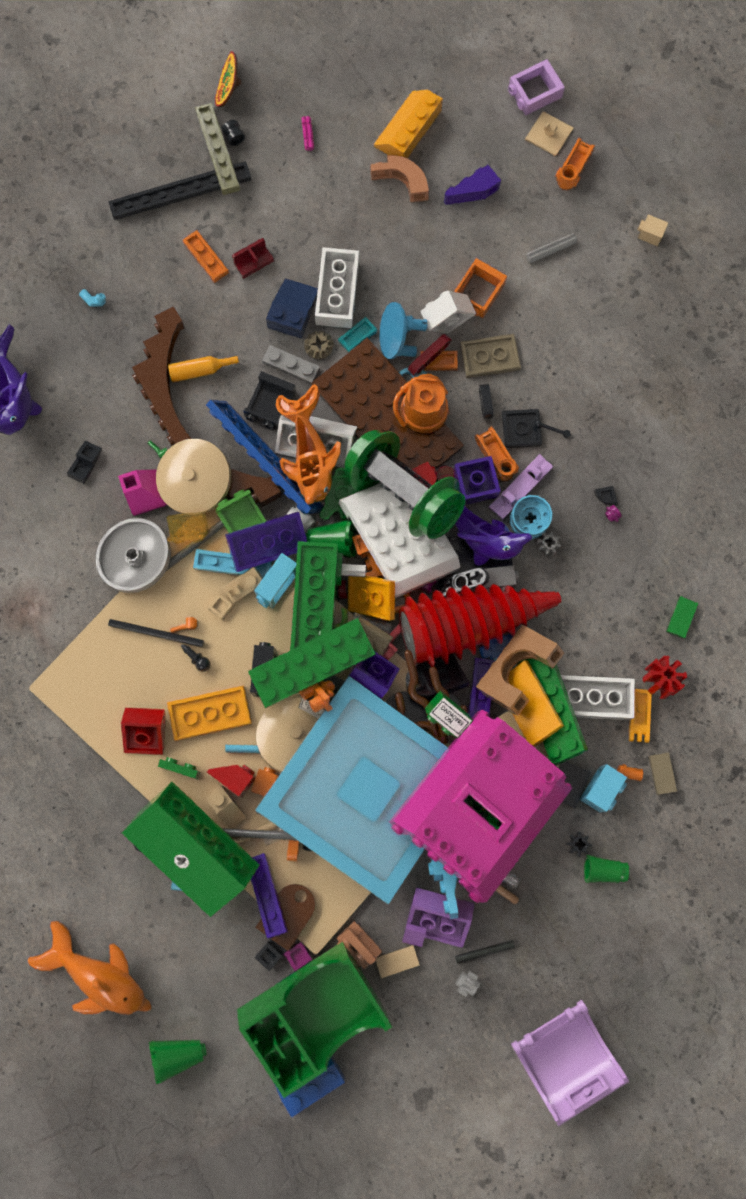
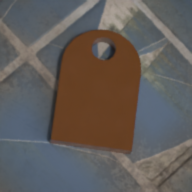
M300 884L288 885L278 893L288 933L271 939L287 951H289L315 910V898L312 892ZM298 890H303L306 893L307 897L304 902L296 900L295 894ZM261 918L255 928L266 935Z

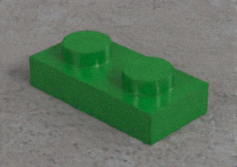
M166 757V760H159L158 767L197 780L199 778L200 772L196 771L197 766L188 763L181 766L177 764L178 760Z

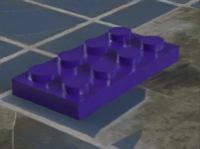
M299 512L225 534L236 572L277 560L281 553L286 556L297 553L298 541L307 542Z

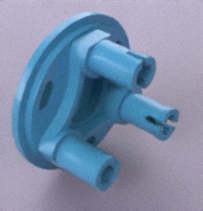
M398 302L388 304L382 315L379 332L380 347L383 355L387 359H394L397 356L415 357L417 347L404 345L406 335L411 330L425 332L428 324L424 323H427V320L406 316L404 309Z

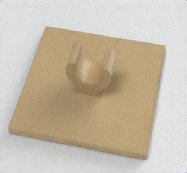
M543 111L525 140L556 156L572 132L573 127Z

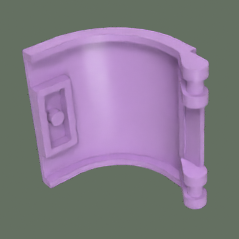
M582 1000L578 1001L575 1007L567 1008L562 1014L530 1034L527 1033L522 1040L511 1043L558 1126L629 1082L627 1076L598 1033Z

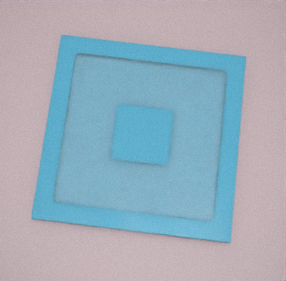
M348 676L329 703L332 706V710L329 712L325 710L260 802L256 811L389 904L424 851L423 847L419 848L411 841L413 839L411 836L396 834L391 829L392 825L389 821L448 747Z

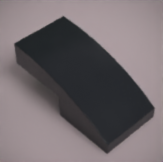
M85 440L76 453V460L68 470L67 476L85 484L100 456L102 448Z
M270 939L254 958L270 971L287 950Z

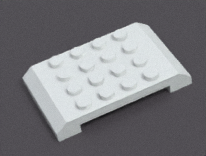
M382 483L339 500V505L347 519L350 518L384 578L395 581V598L460 569L458 556L445 534L437 539H429L425 535L414 537L410 534L408 528L412 510L408 507L410 504L406 501L401 502L395 497L396 493L392 490L389 492L381 486Z

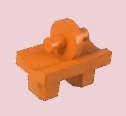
M321 681L299 692L304 700L314 696L308 702L315 713L323 708L327 712L332 710V706L329 704L330 697L334 695L333 690L335 688L332 681Z

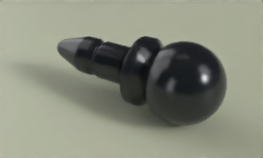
M181 645L182 650L192 659L191 663L195 664L198 671L206 672L210 669L211 662L207 657H202L201 653L197 654L187 645Z

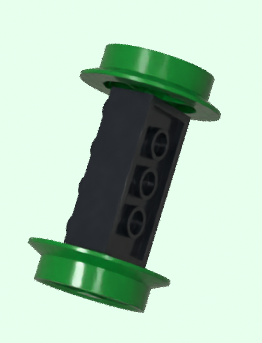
M372 430L362 435L349 450L344 465L345 472L350 476L349 480L352 488L362 491L382 482L381 486L389 492L392 490L396 493L395 497L401 502L406 501L410 504L408 506L412 510L408 526L410 534L414 537L425 535L429 539H437L447 533L457 522L465 506V496L459 491L458 480L454 477H446L431 485L397 459L400 450V439L394 432L381 433L378 430Z

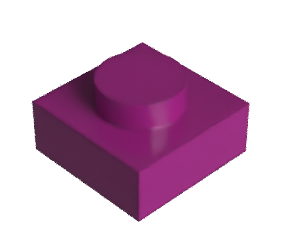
M302 942L284 953L294 971L312 960Z

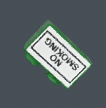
M441 691L425 707L428 714L426 717L433 724L439 723L442 726V731L448 736L453 735L458 738L473 721L466 711Z

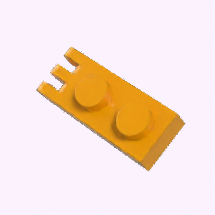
M634 689V718L629 720V741H634V734H637V742L642 741V735H644L645 743L650 741L652 695L648 690Z

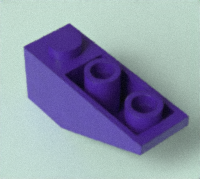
M489 165L483 168L480 167L470 177L463 178L455 187L448 188L445 192L444 203L449 205L486 199L500 189L501 179Z

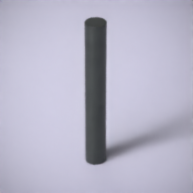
M510 940L456 955V963L515 948L514 941Z

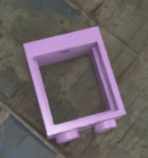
M547 59L510 77L508 86L510 95L514 96L518 108L525 115L562 98L565 89ZM540 75L549 91L529 100L520 84Z

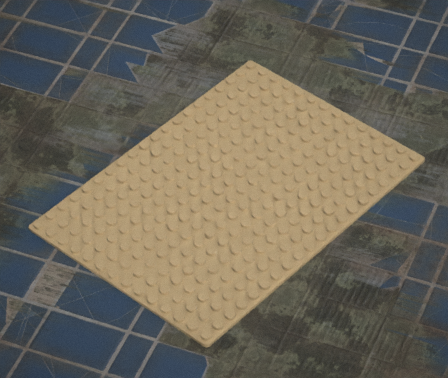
M216 508L204 514L192 515L169 539L171 547L170 558L220 521L215 512ZM223 527L196 549L230 554L225 534H228L226 528ZM195 549L167 570L161 579L150 588L136 593L119 592L31 684L30 691L149 801L172 781L218 826L230 829L205 799L206 796L221 785L247 817L234 829L254 830L271 822L256 811L264 796L251 792V786L243 798L239 797L209 775L207 771L208 769L239 765L242 767L246 765L255 772L253 776L256 777L259 769L271 768L263 760L260 753H225V745H257V726L268 708L264 707L260 697H253L250 693L251 677L248 671L252 669L254 645H259V642L271 643V646H274L276 649V657L290 651L295 579L273 609L269 606L265 608L259 604L253 590L233 603L235 606L224 620H221L207 607L219 593L231 601L222 587L239 575L194 569ZM337 600L334 627L336 624L341 623V608H345ZM348 611V622L356 619V617ZM187 617H194L197 619L196 629H184L173 633L204 640L203 647H197L108 626L110 619L171 632L170 628L186 624ZM181 645H187L197 654L201 653L202 657H207L211 662L210 669L206 672L198 671L195 664L191 663L192 659L182 650ZM397 653L388 661L400 668L389 690L381 699L384 702H387L397 692L407 691V663ZM354 666L335 674V676L345 681ZM244 685L252 721L251 725L174 741L167 702ZM296 693V694H294V695L288 697V698H292V697H300V698H302V697L300 696V693ZM125 707L165 709L166 728L163 755L124 753L121 720ZM453 735L448 736L449 742L446 744H451L456 737ZM166 757L178 760L177 764L184 766L185 763L197 766L196 771L200 772L199 778L197 780L158 767L159 760H166ZM277 827V828H275V829H273V830H271V831H284V830H282L280 827ZM254 838L239 845L251 857L263 853L267 855L277 894L281 889L291 884L303 885L312 892L315 898V910L297 939L314 954H318L371 893L314 851L303 850L301 842L299 843L297 862L287 861L289 840ZM250 880L245 890L256 900ZM298 890L295 894L296 900L298 902L306 900V893L303 890Z

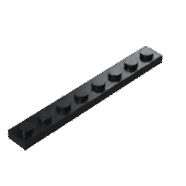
M246 161L233 165L239 184L252 180ZM213 170L110 200L108 203L113 219L118 220L220 190L221 187L216 172Z

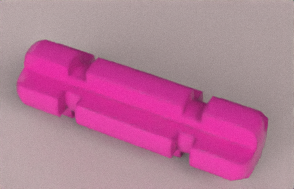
M303 116L301 120L305 150H314L311 117Z

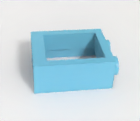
M281 553L254 590L259 604L265 608L269 606L273 609L295 579L296 562Z

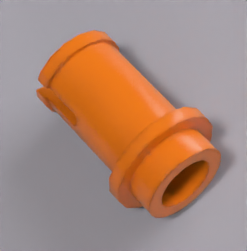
M626 764L618 766L617 771L625 775L627 779L642 781L643 769L627 767Z

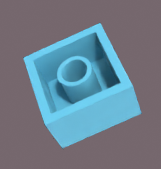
M607 764L599 766L579 800L599 813L607 812L608 809L611 811L617 802L615 797L618 793H622L627 785L625 782L627 777Z

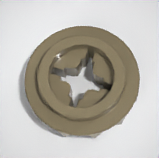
M315 330L314 333L308 335L304 343L306 353L314 359L328 357L334 347L330 334L328 335L324 331L318 332ZM317 339L320 340V343H324L321 345V351L315 345Z

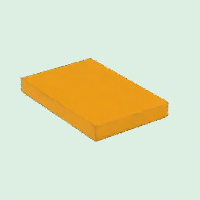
M365 575V577L348 576V611L389 621L395 620V581Z

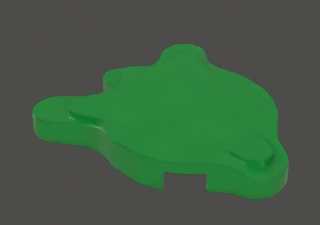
M343 467L337 468L332 476L331 488L324 499V508L320 512L322 520H328L335 512L340 514L341 519H347L339 505V500L360 492L352 488L349 480L350 476Z

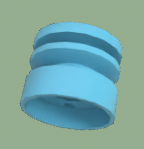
M537 495L522 497L516 502L510 515L512 531L514 533H530L532 535L531 540L539 538L545 533L552 521V510L549 503ZM530 516L531 519L534 520L532 523H529V520L525 519H527V517Z

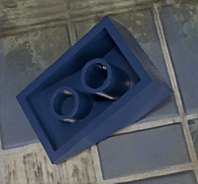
M285 278L269 309L266 318L267 327L302 339L317 299L318 288Z

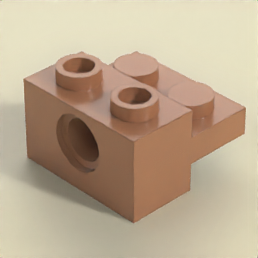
M355 920L337 937L339 940L337 945L343 941L359 967L362 966L364 969L368 965L373 964L382 953L379 946Z

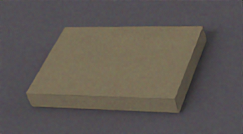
M515 334L460 342L466 378L519 371L521 369Z

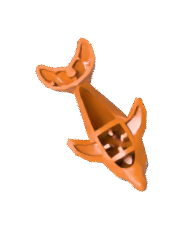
M315 384L297 401L289 400L283 395H279L276 399L277 411L285 418L293 421L296 427V462L294 463L282 458L280 460L281 469L289 479L298 483L300 492L308 505L324 500L328 495L332 484V470L336 466L341 454V443L338 441L329 452L327 451L321 437L309 420L320 397L319 388Z
M58 921L50 923L53 935L52 948L43 954L29 957L27 961L29 966L40 971H51L59 967H65L73 981L89 997L72 1005L74 1011L82 1014H98L109 1010L126 1015L137 1011H150L152 1006L145 998L142 988L129 975L127 959L118 946L114 943L109 945L110 963L73 953L72 937L69 929Z

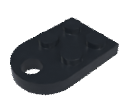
M453 653L449 654L448 664H445L441 657L435 659L434 667L437 669L441 685L447 690L448 694L469 687V681ZM428 662L416 665L418 683L421 684L420 687L416 688V691L420 696L431 700L438 693L432 684L429 672L431 666ZM408 671V673H407V675H406V689H407V691H408V686H409V683H410L409 671Z

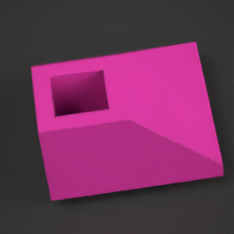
M135 470L118 476L133 517L167 506L158 492L156 484L157 470Z

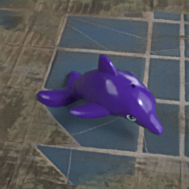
M10 324L0 337V433L6 435L20 431L25 426L29 415H38L42 412V407L32 400L26 385L28 373L24 372L21 376L16 367L6 357L15 330Z
M464 506L462 514L455 523L459 531L457 536L463 538L474 551V564L477 566L485 564L489 558L497 560L511 559L520 554L524 544L532 539L530 533L509 532V528L499 520H492V524L488 523L467 509L466 506Z

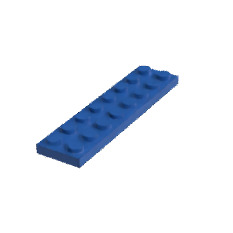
M210 400L206 404L210 409V414L222 422V427L235 436L234 440L247 449V454L260 463L259 467L272 476V481L285 490L284 494L298 504L297 508L302 513H319L324 508L320 501L310 505L305 502L298 483L289 479L282 471L281 459L227 401Z

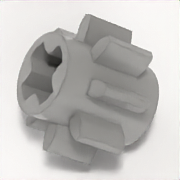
M553 532L547 536L543 533L541 535L543 540H537V543L540 544L538 551L545 552V556L550 552L555 555V548L561 547L557 543L560 537L553 536ZM547 541H550L551 547L547 546Z
M470 970L468 973L463 971L455 983L459 987L457 991L465 997L468 994L473 996L480 986V982L477 981L478 975Z

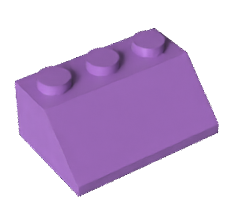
M416 888L406 925L411 924L427 928L425 938L463 948L472 922L474 903L456 898L458 918L450 919L449 913L445 914L443 901H446L445 895Z

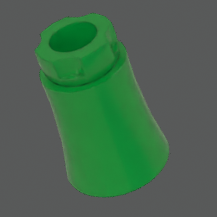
M591 855L586 856L584 862V880L586 883H619L628 881V863Z

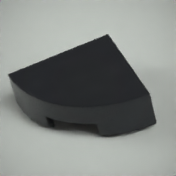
M613 486L594 490L596 497L606 505L618 504Z

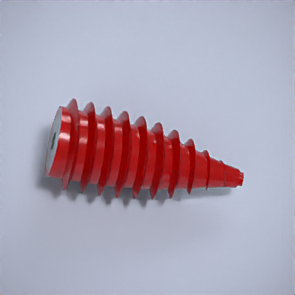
M478 584L475 587L474 593L469 587L463 586L460 590V595L455 589L449 588L446 592V597L440 591L435 590L432 600L426 594L421 593L418 603L408 596L405 600V605L399 609L406 649L412 652L415 664L427 661L431 667H434L435 659L439 657L442 658L445 664H448L449 654L455 653L458 659L461 660L463 650L467 648L472 655H475L476 646L482 644L486 650H489L491 639L495 638L499 644H502L504 633L509 632L514 637L516 627L521 624L527 627V621L534 617L538 618V615L557 607L561 603V596L559 592L555 591L528 592L526 589H521L520 592H516L509 585L502 592L496 584L490 586L489 592L484 586Z

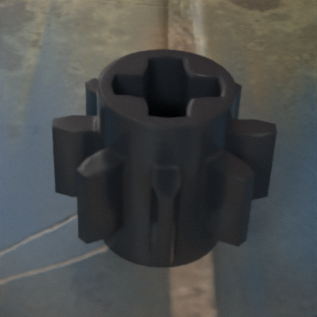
M577 832V837L569 835L571 841L566 843V845L571 847L569 853L575 851L577 857L581 856V852L589 854L586 850L592 846V844L587 842L589 836L581 837V832ZM578 841L583 843V847H579V850L575 846V842Z

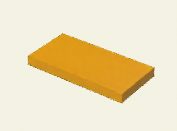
M524 660L510 671L508 680L510 685L522 691L529 699L518 716L513 714L525 739L533 747H536L564 727V724L528 661Z
M244 685L167 702L174 741L252 724Z

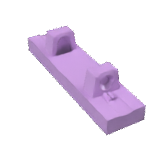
M539 454L489 506V509L503 521L513 510L516 502L522 497L527 496L551 471L553 465ZM528 472H531L533 475H535V479L531 475H529Z

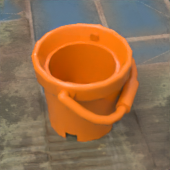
M422 374L418 377L415 376L400 387V391L396 394L393 401V411L402 427L408 426L411 430L419 433H432L442 427L449 414L448 401L446 399L448 391L442 381L432 374ZM403 393H404V394L406 393V395L403 397V400H402V403H401V406H400V411H401V416H400V414H399V412H398V401H399L400 396H401Z

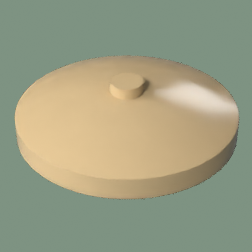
M202 439L180 441L169 448L159 462L156 472L158 492L169 507L187 515L207 513L216 508L217 504L224 500L229 491L231 468L228 459L218 447Z
M300 697L286 698L270 706L262 715L257 726L256 741L259 753L263 760L279 773L283 771L318 721V718L298 708L301 701Z

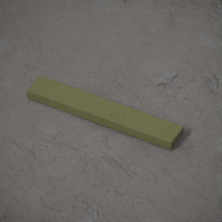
M212 103L195 107L222 194L227 195L240 191V186Z

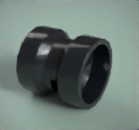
M233 119L224 123L222 131L224 135L228 136L229 144L231 146L241 144L245 140V134L240 130L238 121Z

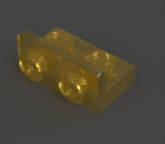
M205 511L168 515L166 517L170 536L167 538L168 542H174V544L186 542L185 540L200 542L209 534Z

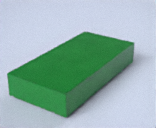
M680 596L666 632L684 639L698 603Z

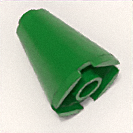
M352 520L310 528L305 533L307 542L337 543L338 552L343 553V557L353 558L356 554L352 537L355 536L354 532H357V529Z
M200 1040L149 1041L156 1085L204 1061L203 1056H207L205 1043L201 1044Z

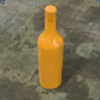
M207 356L168 364L173 383L214 374L221 367L237 364L239 360L238 356L223 359Z

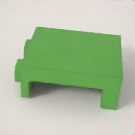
M242 489L234 494L233 499L229 501L224 499L217 504L218 507L215 512L228 533L266 522V519L253 500L250 490L244 491Z

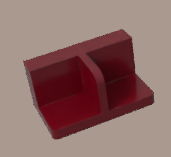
M264 238L255 241L232 255L234 266L243 279L274 262L273 256L266 247Z

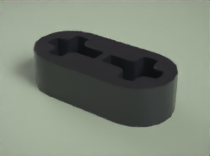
M489 384L479 385L483 419L493 418Z

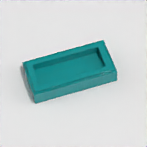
M364 317L338 339V342L349 353L366 338L370 339L375 335L378 329L367 317Z

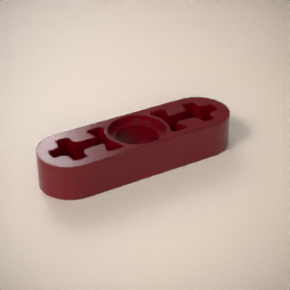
M442 334L410 364L407 370L414 377L420 374L451 344L452 339L447 334Z

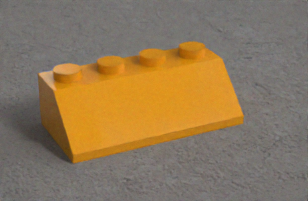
M429 90L412 91L376 140L374 147L389 156L408 158L440 114L443 98Z

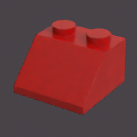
M125 707L121 720L124 753L163 755L166 728L165 709Z
M239 765L208 769L207 771L209 775L242 798L253 785L256 778L253 776L255 772L246 765L242 767Z

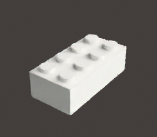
M322 248L315 310L316 325L352 328L359 268V251Z
M561 675L576 718L631 720L634 718L635 679Z

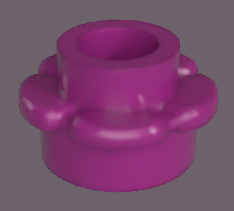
M614 505L606 507L607 512L605 516L610 522H618L622 515L617 507Z

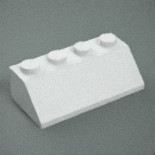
M281 415L275 453L296 457L295 423ZM311 416L309 420L321 437L328 452L337 441L341 443V454L335 467L344 468L347 454L354 445L357 427Z

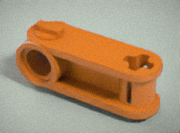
M578 138L562 168H559L555 175L560 188L570 190L577 186L581 178L579 176L592 155L595 145H589L583 142L581 138Z
M490 427L488 431L475 435L476 443L485 457L492 456L497 479L500 481L512 479L514 474L518 473L519 466L510 456L494 428ZM508 467L510 472H504L501 468Z

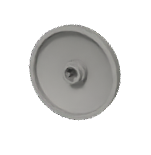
M132 518L121 521L106 532L98 545L96 552L98 573L105 583L117 591L124 593L144 591L157 583L166 572L171 557L170 543L164 531L149 520Z

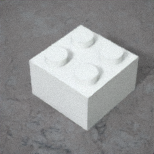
M449 290L442 292L438 299L427 303L426 307L420 311L423 318L427 320L426 324H428L429 331L447 334L476 315L468 295Z

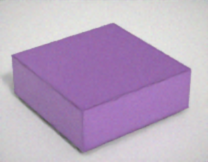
M407 924L402 942L422 947L427 928Z

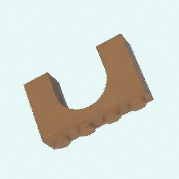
M522 625L508 645L504 647L496 661L492 663L484 677L480 679L476 687L484 696L518 716L529 702V699L522 691L509 684V673L513 666L521 660L533 658L554 668L564 655V651L557 643Z

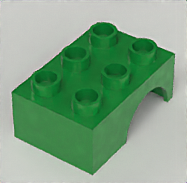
M343 941L237 1009L240 1032L283 1098L325 1072L334 1052L354 1035L370 1028H382L385 1032L392 1028L384 1006Z

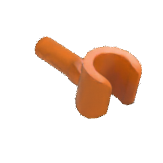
M187 617L186 624L170 628V631L173 633L184 629H196L197 619Z

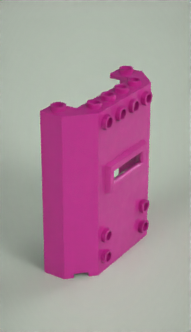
M480 710L472 717V723L458 738H455L390 819L389 823L392 825L391 829L396 834L411 836L413 838L411 841L417 847L426 849L428 851L427 855L433 861H439L444 865L443 869L448 874L457 876L460 879L458 882L470 893L468 896L473 901L487 903L571 791L572 787L569 783H565L564 780L567 777L558 767L504 720L498 717L493 720L489 717L488 712ZM468 795L473 797L502 823L498 830L464 802Z

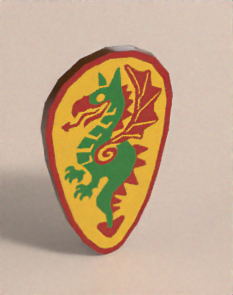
M233 51L230 52L224 64L216 91L215 104L220 108L229 101L234 90L242 83L241 79L237 77L238 62L237 56Z

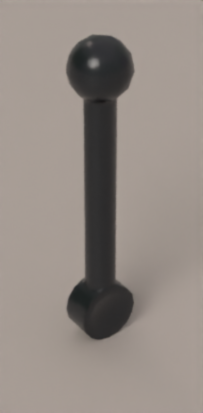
M540 420L535 421L536 427H543L563 434L565 438L571 435L569 430L563 431L543 424Z

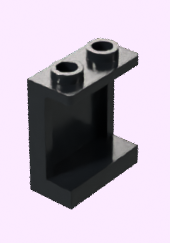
M261 371L258 377L259 383L248 407H245L243 412L246 419L250 422H260L270 430H278L281 414L277 411L276 399L279 395H283L285 398L293 400L296 386Z

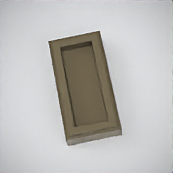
M669 753L648 756L656 795L677 792Z

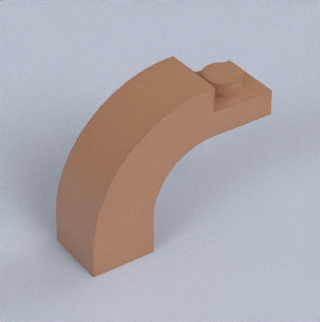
M387 156V163L377 162L370 164L371 180L398 179L407 186L410 202L428 200L429 189L426 176L421 168L411 160L400 156Z

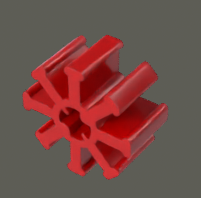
M663 656L660 660L655 659L645 668L648 673L642 677L643 683L654 682V685L648 689L651 695L660 689V699H666L670 695L674 696L685 687V684L681 682L687 678V672H676L675 670L682 663L676 660L670 665V656Z

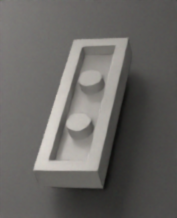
M269 345L262 359L263 364L309 384L315 380L320 370V366L272 345Z

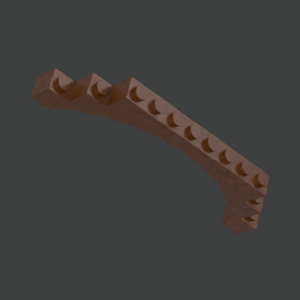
M174 306L154 316L157 322L154 326L158 334L143 341L145 345L143 351L148 359L132 367L135 373L132 377L137 385L141 384L143 387L140 391L145 400L149 399L152 404L149 407L154 416L158 414L161 420L158 423L163 431L167 430L169 433L167 439L171 446L180 441L192 439L181 425L175 413L170 392L168 364L171 363L173 349L179 333L185 329ZM231 468V484L226 495L227 499H233L234 494L242 489L244 491L250 490L255 503H260L261 507H264L282 496L278 486L272 481V476L268 478L257 477Z

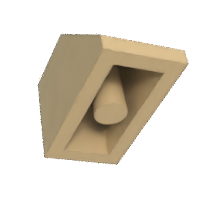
M220 785L205 797L216 814L230 829H234L247 818L223 786Z

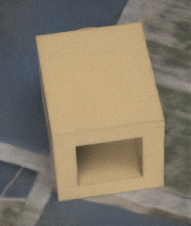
M648 214L646 221L642 220L639 225L638 231H640L638 239L658 246L668 222Z

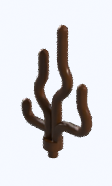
M406 650L404 656L410 675L409 695L411 699L421 704L425 709L430 702L416 691L418 674L412 652ZM431 667L429 672L435 691L437 693L441 691L450 698L447 690L440 683L436 667ZM397 692L395 694L397 711L404 715L406 709L403 695ZM462 705L461 708L468 713L467 707ZM428 718V722H415L421 729L429 730L431 735L442 744L449 742L448 735L442 731V726L439 723L433 724Z

